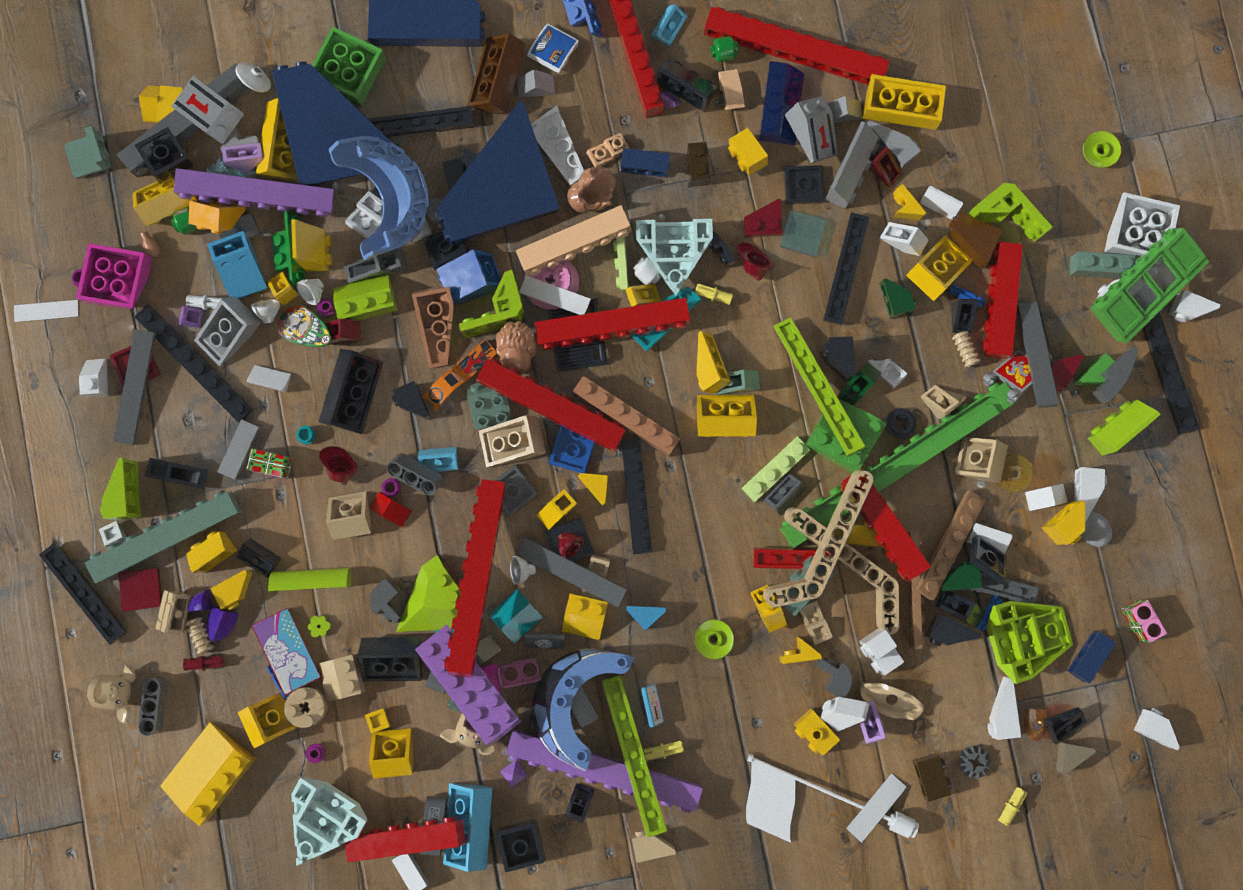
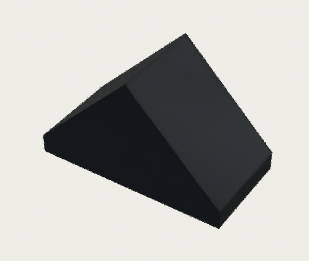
M957 299L951 305L952 333H961L963 331L972 333L978 299Z
M576 783L564 817L583 824L594 790Z

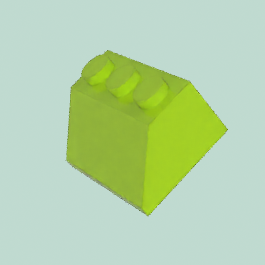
M389 274L333 288L334 305L338 319L359 321L398 310Z
M1128 400L1119 407L1121 409L1116 414L1113 412L1105 418L1106 423L1102 426L1099 424L1090 431L1092 434L1087 439L1102 456L1117 452L1161 414L1139 400L1132 402Z

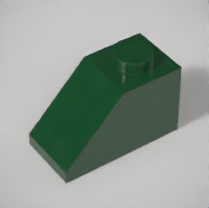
M887 278L879 283L890 319L911 314L916 310L917 302L915 297L911 295V291Z
M867 361L840 391L838 396L854 406L882 373Z
M970 561L961 562V566H955L946 576L939 591L982 588L980 569L970 563Z

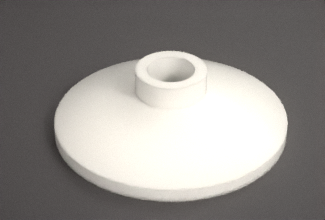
M241 62L236 66L238 78L250 89L264 93L271 88L268 76L258 66L247 62Z

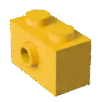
M748 128L729 138L728 151L730 155L736 157L740 169L746 171L749 176L768 165L767 153Z
M811 708L793 724L797 728L795 730L796 734L802 740L806 738L810 742L808 747L815 754L819 752L824 756L840 741Z

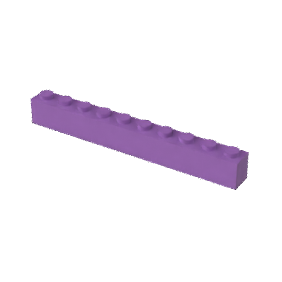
M517 729L512 731L506 754L510 755V759L515 761L527 760L529 765L535 767L540 765L547 766V770L558 773L560 770L566 772L568 777L577 779L580 776L585 778V781L588 783L596 784V782L604 784L605 788L615 790L616 787L623 789V793L634 796L625 762L591 752L592 757L585 772L555 757L546 748L539 736ZM648 769L657 800L661 801L660 804L667 807L676 805L680 807L681 811L691 813V810L697 811L703 789L702 785Z

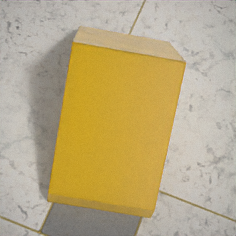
M148 85L139 95L144 122L156 123L160 86Z
M282 271L267 281L274 297L283 305L299 295Z
M580 473L578 478L598 502L604 506L606 504L608 476Z

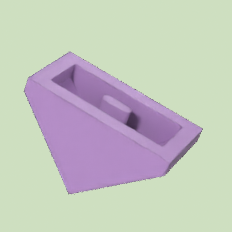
M260 143L222 147L224 164L245 174H248L263 160Z
M874 700L867 702L869 707L866 720L860 722L866 744L886 739L884 725Z

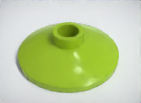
M1098 131L1092 133L1085 140L1083 154L1091 165L1098 168H1107L1119 159L1121 145L1113 134L1106 131ZM1097 149L1101 150L1102 154H1099Z
M708 620L702 623L695 633L697 650L709 659L722 658L733 647L734 637L732 630L722 621ZM713 635L717 637L715 643L710 641V637Z

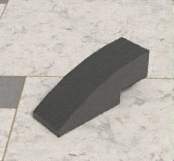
M398 248L367 260L361 258L344 265L348 283L392 274L408 268L404 251Z
M1136 346L1125 351L1100 374L1105 381L1092 393L1102 404L1110 402L1126 383L1136 361L1138 352Z

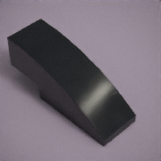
M149 458L145 477L204 489L209 470Z

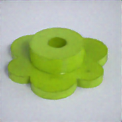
M313 616L310 620L311 623L308 625V629L311 630L313 637L325 636L331 628V624L326 621L325 616L320 618Z

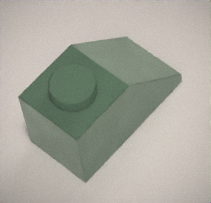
M739 370L727 373L731 383L716 392V395L747 393L760 390L758 371Z

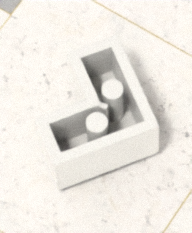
M878 628L859 641L862 645L860 650L866 657L871 658L873 661L871 666L877 674L880 672L882 675H886L904 663L895 649L897 645L885 629Z

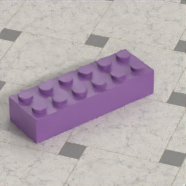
M445 625L415 650L485 745L490 747L518 725L521 720L477 662H475L473 678L448 675L447 669H444L446 656H450L451 649H448L449 638L453 637L454 631L448 625Z

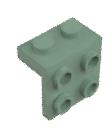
M92 126L84 128L87 137L66 143L64 146L72 174L77 179L111 168L110 157L103 143L104 137L100 131H97Z
M480 383L467 387V398L475 429H485L512 420L507 397Z

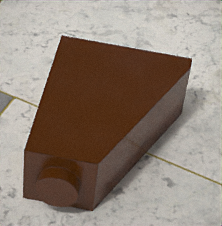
M960 211L957 217H952L948 225L951 228L948 235L979 268L983 269L991 258L1002 230Z

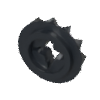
M894 409L886 417L888 433L893 435V437L901 439L909 437L916 429V418L908 409ZM897 419L900 421L907 419L903 424L904 428L901 426L895 428L898 423Z

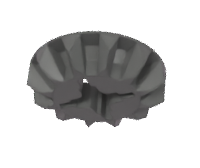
M970 746L960 754L959 766L961 771L968 777L979 778L986 775L990 769L991 759L988 752L983 748ZM976 757H978V761L982 764V766L976 765L975 768H973V764L970 761H968V759L975 760Z

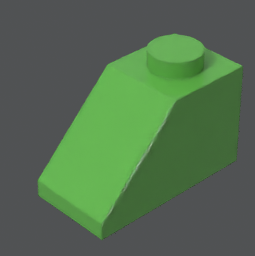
M1107 353L1099 356L1078 377L1074 384L1101 385L1105 379L1100 374L1115 361Z

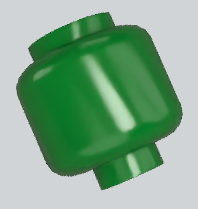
M731 36L716 38L713 45L710 46L711 57H715L718 63L733 61L735 56L738 55L737 41Z
M189 207L176 211L173 214L171 222L177 233L181 232L187 235L199 230L196 225L189 224Z

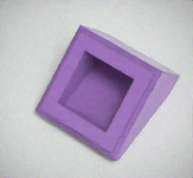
M182 306L179 325L201 328L203 309Z

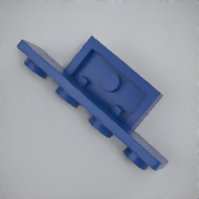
M563 0L571 26L576 27L587 20L590 33L599 38L603 36L601 31L602 25L597 18V9L592 0Z

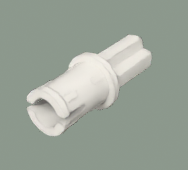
M187 295L186 302L190 303H186V305L203 308L204 310L208 308L215 309L223 298L209 297L208 295Z

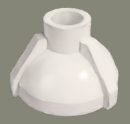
M306 279L297 283L298 294L307 303L316 305L320 302L322 289L324 288L321 280Z
M275 299L261 300L253 303L251 308L263 323H271L277 315L280 302Z
M512 556L510 572L513 583L521 584L527 580L529 575L535 574V564L529 563V561L521 557Z

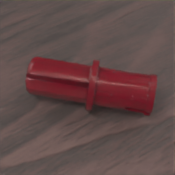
M203 655L200 658L183 659L184 671L198 669L205 671L211 668H222L224 665V658L222 656L205 657Z

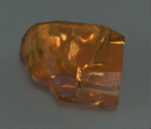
M1026 708L1024 730L1026 735L1032 740L1040 741L1044 737L1047 730L1043 720L1049 717V711Z

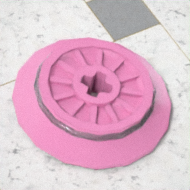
M562 260L553 268L546 267L541 269V272L536 275H527L548 283L547 280L553 278L555 283H551L552 285L577 293L579 289L577 270L569 260ZM527 296L534 305L542 309L556 310L560 308Z

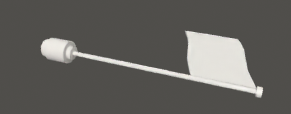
M753 754L748 756L747 761L751 762V785L746 805L747 824L791 843L790 825L795 804V780L860 809L864 808V805L754 758ZM897 811L895 814L882 817L888 820L887 825L890 826V831L906 838H914L916 836L919 823L915 822V819Z

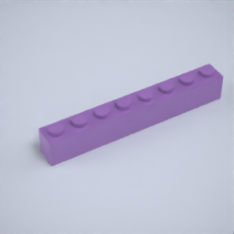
M177 168L175 173L174 192L181 199L190 200L191 197L199 198V201L211 202L212 199L219 200L218 203L226 205L235 202L242 207H250L251 204L258 205V208L265 210L274 207L281 212H289L290 209L297 210V213L308 215V212L316 213V216L327 217L328 214L332 215L334 189Z

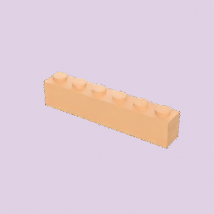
M622 205L522 247L516 250V253L526 275L533 276L540 273L541 269L546 267L553 268L562 260L568 261L575 258L576 254L581 252L588 253L595 246L607 245L616 237L623 238L632 230Z

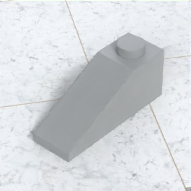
M871 120L866 123L879 136L877 144H879L881 150L883 151L885 147L889 148L900 170L920 153L921 150L915 140H911L909 136Z

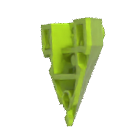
M438 555L421 567L397 628V633L434 631L442 629L445 625L452 629L453 617H457L458 612L455 609L457 597L460 598L461 590H459L458 585L448 573V568Z

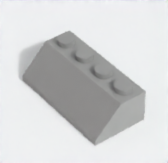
M863 121L825 200L844 209L848 203H853L856 196L853 192L856 187L859 188L864 179L861 175L863 171L867 172L872 162L869 158L871 154L875 155L879 144H877L879 136Z

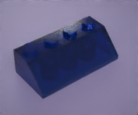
M769 62L758 141L795 145L796 135L785 114L795 104L801 102L804 73L789 63Z

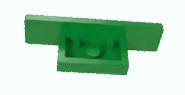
M286 211L284 212L285 230L272 234L275 271L281 272L289 269L290 284L296 286L299 281L306 280L305 270L293 259L291 220L301 221V216L298 213Z

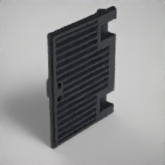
M598 298L591 299L588 307L592 306L593 313L600 312ZM563 308L549 310L550 320L579 315ZM600 339L592 340V343L589 344L573 343V346L570 347L554 346L557 372L608 365L605 341H600ZM593 351H599L600 359H594Z

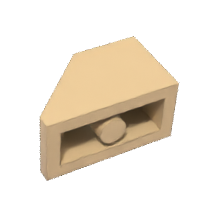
M644 829L637 830L632 835L637 863L676 854L675 847L658 835L647 838Z

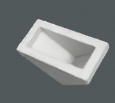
M1063 484L1025 492L1029 511L1068 503Z

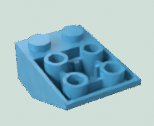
M244 231L207 244L213 263L229 297L236 296L238 299L268 289L251 239Z

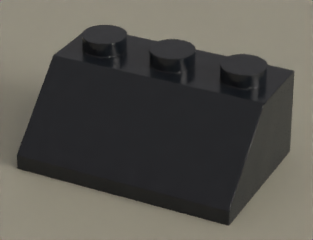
M668 59L658 69L657 85L705 112L716 95L717 87L712 81L704 80L699 77L697 72L689 71L680 62L672 61L671 59Z
M420 637L361 638L358 660L363 682L421 681L422 658L415 650L421 645Z

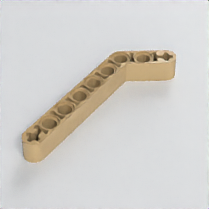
M860 469L852 473L805 577L767 587L763 592V598L770 606L779 607L814 599L823 593L873 484L871 473ZM860 476H863V478H865L864 482H861V480H859ZM855 486H858V487H860V488H862V489L859 490V489H856V488H854V487H855ZM856 492L858 497L856 501L851 502L850 495ZM848 510V519L842 520V513ZM840 528L841 535L838 538H834L833 532ZM832 547V554L825 556L826 548ZM824 565L823 573L817 574V567ZM815 583L816 589L813 592H808V586ZM797 588L796 595L790 597L789 590ZM772 593H775L776 595H778V596H775V600H772V599L770 598V597L773 596Z
M795 507L788 508L784 513L785 521L819 546L827 528L803 510ZM795 513L796 516L803 521L799 522L797 520H794L792 514ZM810 523L814 525L812 533L807 532V526ZM845 542V552L842 556H839L838 561L876 588V625L879 629H885L889 635L896 633L899 628L898 582ZM828 547L825 551L831 555L833 549ZM856 558L860 559V564L858 567L853 566V562ZM874 569L875 576L870 579L869 572ZM887 581H890V588L888 590H885L884 584ZM890 600V607L888 609H885V602Z

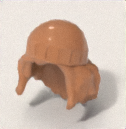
M602 166L584 170L579 177V181L574 183L568 190L567 198L570 206L581 213L589 210L601 211L605 207L611 206L612 193L616 186V180L612 176L613 173L608 172L609 170Z
M510 321L501 328L496 336V350L500 356V362H502L501 366L507 369L512 367L519 371V375L524 374L530 368L531 359L536 354L537 346L535 333L525 323L521 324L520 321L516 323Z

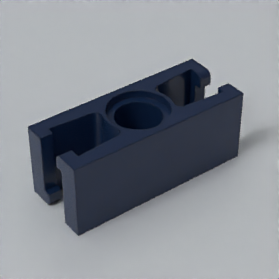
M623 148L621 172L667 178L670 154Z
M1092 631L1067 669V672L1080 681L1090 684L1116 645V642L1099 631Z

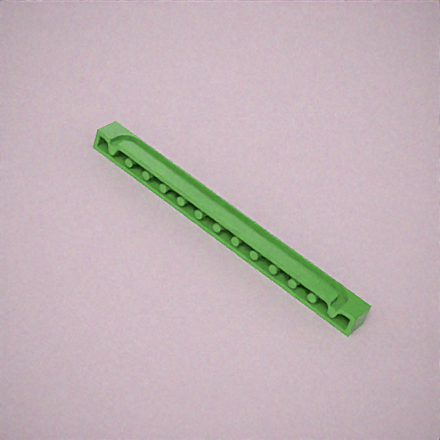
M996 382L988 388L989 392L985 395L981 392L972 398L974 402L967 405V403H964L956 408L958 411L956 414H947L941 418L942 423L936 426L934 423L925 429L926 433L922 436L918 433L910 438L909 441L911 443L907 446L901 444L893 450L895 453L890 457L886 454L877 460L879 464L872 467V465H869L863 469L872 474L873 484L878 492L1013 405L1007 401L1009 397L1007 394L1011 390L1007 383L1004 382L999 385ZM840 486L829 491L831 493L829 497L824 498L822 496L814 501L815 506L812 508L805 507L802 510L824 527H827L843 494ZM848 510L844 511L841 517L848 513ZM796 517V518L794 519V520H797V521H799V522H802V521H803V520L799 519L798 517ZM786 521L782 522L783 527L780 528V531L791 548H795L808 539ZM810 523L807 526L808 533L813 532V523Z

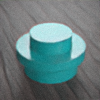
M305 425L298 429L296 437L300 443L308 445L315 440L316 432L312 427Z

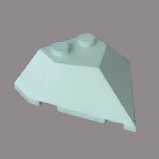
M693 219L692 222L636 220V240L676 296L713 238L712 219Z
M301 777L291 794L292 802H294V839L298 856L296 858V866L341 844L356 839L367 822L360 804L326 781Z

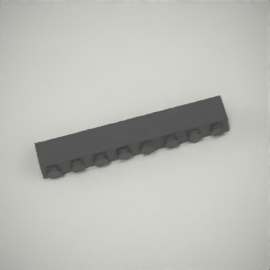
M236 63L207 85L233 105L242 96L248 95L252 91L238 78ZM174 110L116 155L128 170L138 177L144 175L149 168L134 146L135 144L169 127L180 145L184 141L191 139L193 134L201 129L177 110Z

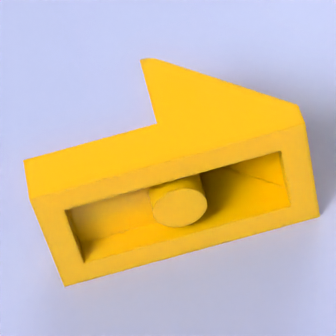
M903 184L894 191L895 201L903 206L893 216L894 218L911 220L923 218L926 214L925 210Z
M655 284L630 286L625 289L631 306L661 302Z
M797 637L799 653H796V650L784 651V655H779L782 664L822 659L820 653L799 637Z

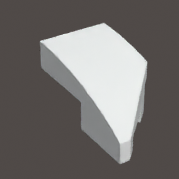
M891 359L868 361L882 373L880 377L893 389L907 376V373L891 361Z

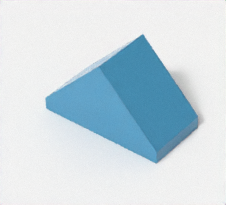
M626 607V610L644 630L649 628L666 612L665 607Z

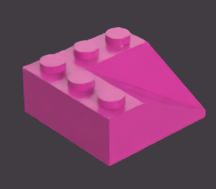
M88 243L76 299L91 305L134 309L149 277L153 259L142 252Z

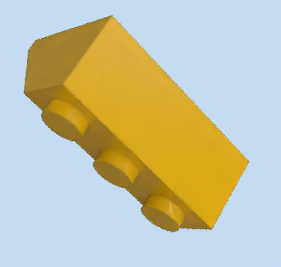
M174 176L161 184L156 181L133 192V208L145 226L155 225L161 219L173 216L176 211L189 207V202L197 200V198L191 197L190 200L179 198V195H176L174 192Z
M697 395L698 436H756L757 413L754 395Z

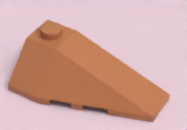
M450 286L415 291L412 293V298L429 369L448 365L454 309Z

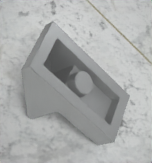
M235 127L222 147L254 143L261 144V141L257 136L253 135L245 136L242 139L241 133Z

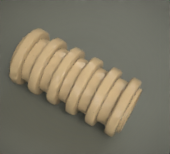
M963 331L954 335L952 340H955L956 343L954 344L958 346L959 356L963 357L964 367L969 368L980 363L981 359L977 357L978 353H975L976 348H973V342H970L971 337H968V331Z
M196 617L187 621L185 626H188L187 631L191 633L189 635L190 638L193 637L192 643L196 644L194 647L198 649L197 654L201 655L212 650L214 645H211L212 641L208 639L207 629L203 627L205 624L201 622L202 617Z

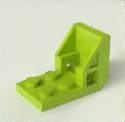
M1012 183L1000 185L967 214L985 223H1000L1010 214L1013 221L1024 229L1026 236L1034 242L1052 228L1051 224Z
M512 270L504 272L492 298L496 314L485 313L481 315L482 318H467L463 320V323L459 324L460 331L465 339L499 330L510 321L514 323L522 321L525 312Z

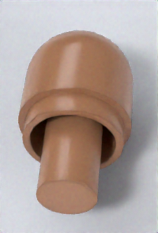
M148 231L142 232L140 234L144 240L142 247L146 254L150 257L158 256L161 248L154 237H150Z

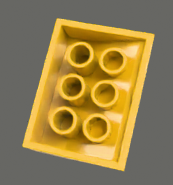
M210 722L160 787L183 814L198 826H201L211 818L256 757Z

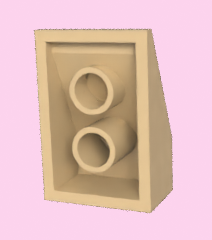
M525 415L479 431L486 468L546 454L537 416Z

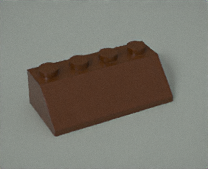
M510 33L486 38L467 106L491 114L506 113L526 43Z

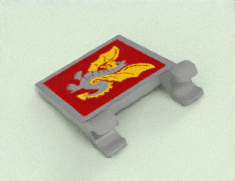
M1018 349L995 370L985 374L983 384L990 387L997 378L1006 382L1007 385L1013 388L1007 394L1009 396L1007 401L1014 404L1033 385L1027 355Z

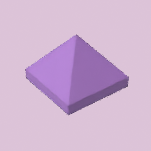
M670 91L661 93L664 109L682 104V101Z
M513 761L500 771L511 788L528 776L518 761Z

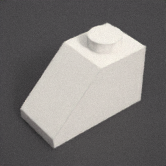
M892 222L888 223L880 237L881 240L902 252L920 256L928 242L927 237L919 228Z
M1184 290L1176 295L1169 315L1175 317L1174 319L1177 321L1187 322L1219 309L1220 304Z
M107 359L86 360L79 375L80 395L88 398L108 397Z
M836 697L824 703L821 719L838 732L865 721L869 704L863 701Z
M1153 708L1151 711L1143 709L1134 731L1168 748L1178 750L1179 744L1169 719L1162 717L1164 713Z

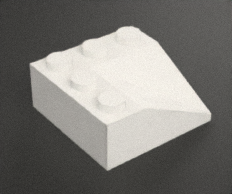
M1124 192L1110 227L1104 252L1109 254L1135 255V260H1137L1149 251V247L1152 244L1158 242L1163 237L1165 231L1170 228H1176L1180 205ZM1160 258V259L1155 263V265H1159V266H1160V265L1163 264L1164 262H1163V260Z

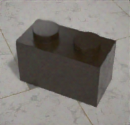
M707 142L688 143L687 160L690 187L707 186L710 182Z
M934 753L912 760L925 800L930 802L951 795L950 789H952L949 777L945 776L944 770L946 765L943 758Z

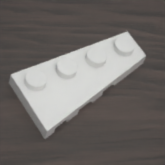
M555 106L531 123L538 145L571 187L579 181V177L584 170L566 130L564 121L561 118L559 109Z

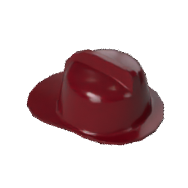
M742 242L737 246L739 253L744 258V271L757 281L762 280L768 270L775 267L774 262L753 244Z
M325 447L319 453L320 461L325 466L327 475L332 481L346 485L353 474L358 471L356 462L340 447Z

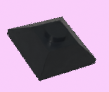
M935 615L925 636L931 638L929 642L940 647L941 644L948 646L977 639L981 634L947 616Z

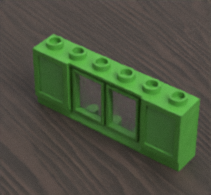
M1170 228L1165 231L1163 237L1158 242L1152 244L1149 247V251L1139 257L1135 262L1136 264L1131 269L1126 270L1116 283L1110 285L1108 291L1103 296L1097 298L1094 305L1090 308L1117 342L1128 343L1209 263L1205 254L1184 228Z

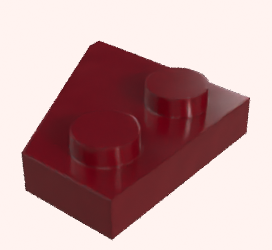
M777 199L744 217V237L782 236L781 199Z

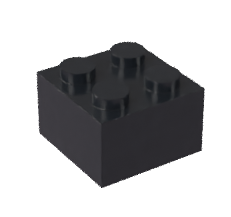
M537 818L497 829L496 835L505 873L545 862L546 856Z

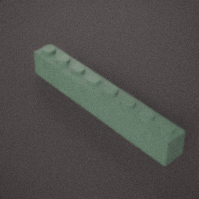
M225 490L214 494V499L210 501L204 499L196 503V508L192 510L186 508L178 512L180 516L174 519L172 516L160 521L161 525L157 527L154 525L149 526L143 530V534L139 536L136 534L125 538V543L121 545L115 543L107 547V552L102 554L100 551L89 556L91 560L85 562V565L95 584L241 513L242 511L232 491L225 492Z

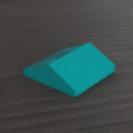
M519 589L515 590L489 614L500 630L514 644L543 618Z

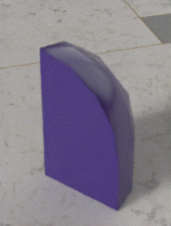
M210 590L196 594L188 605V612L211 609Z
M212 605L207 619L209 638L212 641H220L227 637L234 628L239 614L234 611H224L219 606Z

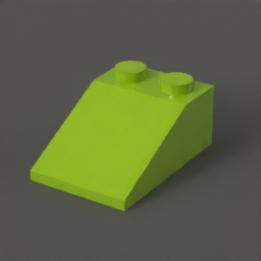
M118 458L102 497L100 513L103 519L122 521L141 518L137 461Z

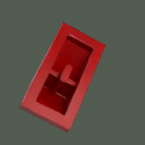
M378 492L369 509L400 527L404 526L412 512L381 492Z

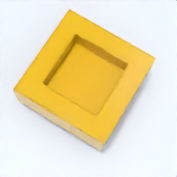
M385 708L365 714L370 733L391 727Z

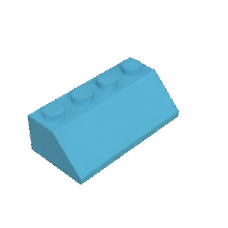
M449 783L447 817L455 816V820L463 819L466 844L460 847L444 849L443 864L466 872L487 869L492 800L491 787Z

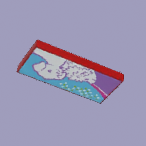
M288 608L251 625L285 696L321 678Z

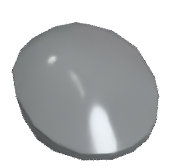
M1091 512L1085 522V531L1081 534V537L1090 545L1103 547L1111 541L1113 531L1104 516Z

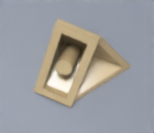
M936 385L921 395L922 400L938 419L945 417L968 397L941 389Z

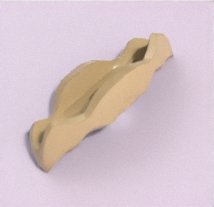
M861 683L859 686L864 702L874 700L878 712L886 716L915 720L924 710V705L919 700L899 688L880 683ZM890 694L897 696V701L893 704L886 701V697Z

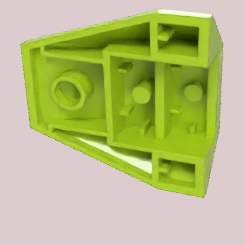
M1008 601L992 607L987 630L997 665L1014 684L1033 679L1073 645L1065 613L1061 606Z

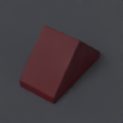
M887 147L873 160L868 168L888 187H891L902 175Z

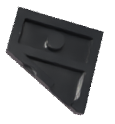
M1079 707L1043 720L1050 740L1055 745L1087 723L1084 712Z

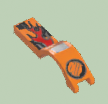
M484 339L457 365L450 368L437 379L422 398L424 400L428 399L434 405L432 409L436 412L454 390L466 381L471 380L482 369L487 358L491 360L498 353Z

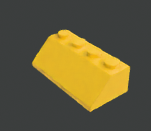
M871 74L862 119L936 130L942 121L946 86Z
M277 98L266 104L261 137L263 160L257 165L256 174L272 180L299 183L279 99Z

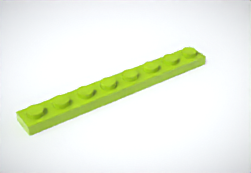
M790 317L774 325L777 335L846 456L849 457L865 449L863 441L792 318Z
M621 676L602 680V687L646 837L649 838L667 832Z

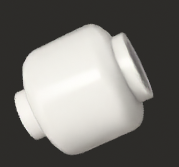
M642 257L633 267L634 276L644 285H649L651 282L655 284L661 278L659 271L649 257Z

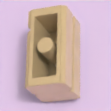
M164 590L158 615L159 620H157L155 629L164 633L183 634L191 595Z

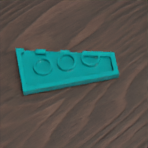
M687 286L681 289L676 296L673 294L664 300L686 298L688 311L690 312L701 301V298ZM673 327L668 328L664 332L653 330L645 335L634 333L630 334V336L648 352Z

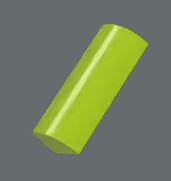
M351 567L272 572L269 578L268 591L352 587Z

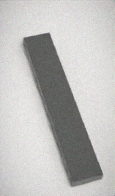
M1018 303L1017 310L1037 408L1057 407L1059 402L1038 303Z
M134 330L113 442L135 445L156 333Z
M524 537L516 553L517 556L616 607H620L628 590L568 558H563L562 555Z
M925 557V559L929 563L931 558ZM952 564V566H951V568H950L948 574L950 573V571H951L955 566H959V565ZM981 571L982 588L972 589L1015 602L1036 604L1039 587L1006 579L1005 582L1000 584Z

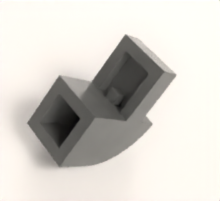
M384 578L372 591L370 606L374 614H379L383 611L382 615L388 622L398 623L402 615L390 603L401 591L388 578Z
M826 657L824 660L818 659L815 665L831 674L824 689L837 697L845 698L852 685V675L849 668L842 662H839L835 668L834 665L836 663Z

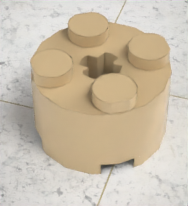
M312 687L299 688L293 691L287 697L284 713L288 721L300 728L312 727L320 723L328 710L325 695L320 690ZM308 702V707L310 708V711L304 712V708L302 706L303 704H307Z

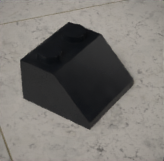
M169 127L134 145L159 184L174 177L176 168L186 170L193 166Z
M853 336L830 337L824 343V347H821V356L825 358L827 366L842 379L849 381L856 375Z

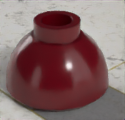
M563 532L558 537L559 552L563 558H570L576 555L584 543L581 536L573 533Z

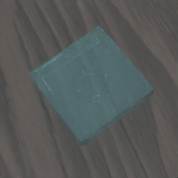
M790 210L780 247L816 257L826 220Z

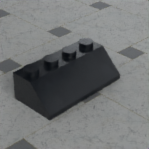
M340 349L318 422L362 434L383 362L353 350Z

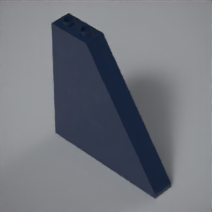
M369 0L368 40L374 46L481 47L482 40H485V29L482 28V22H485V11H482L480 3L476 0Z
M307 61L297 62L295 67L290 68L288 65L278 66L277 70L272 71L299 185L308 186L363 175L357 170L336 166L331 159L329 148L337 140L360 136L378 137L380 140L388 143L392 141L313 65L307 64Z
M519 101L439 204V211L436 214L439 222H443L445 227L442 230L446 241L449 240L450 245L557 213L560 209L523 101Z

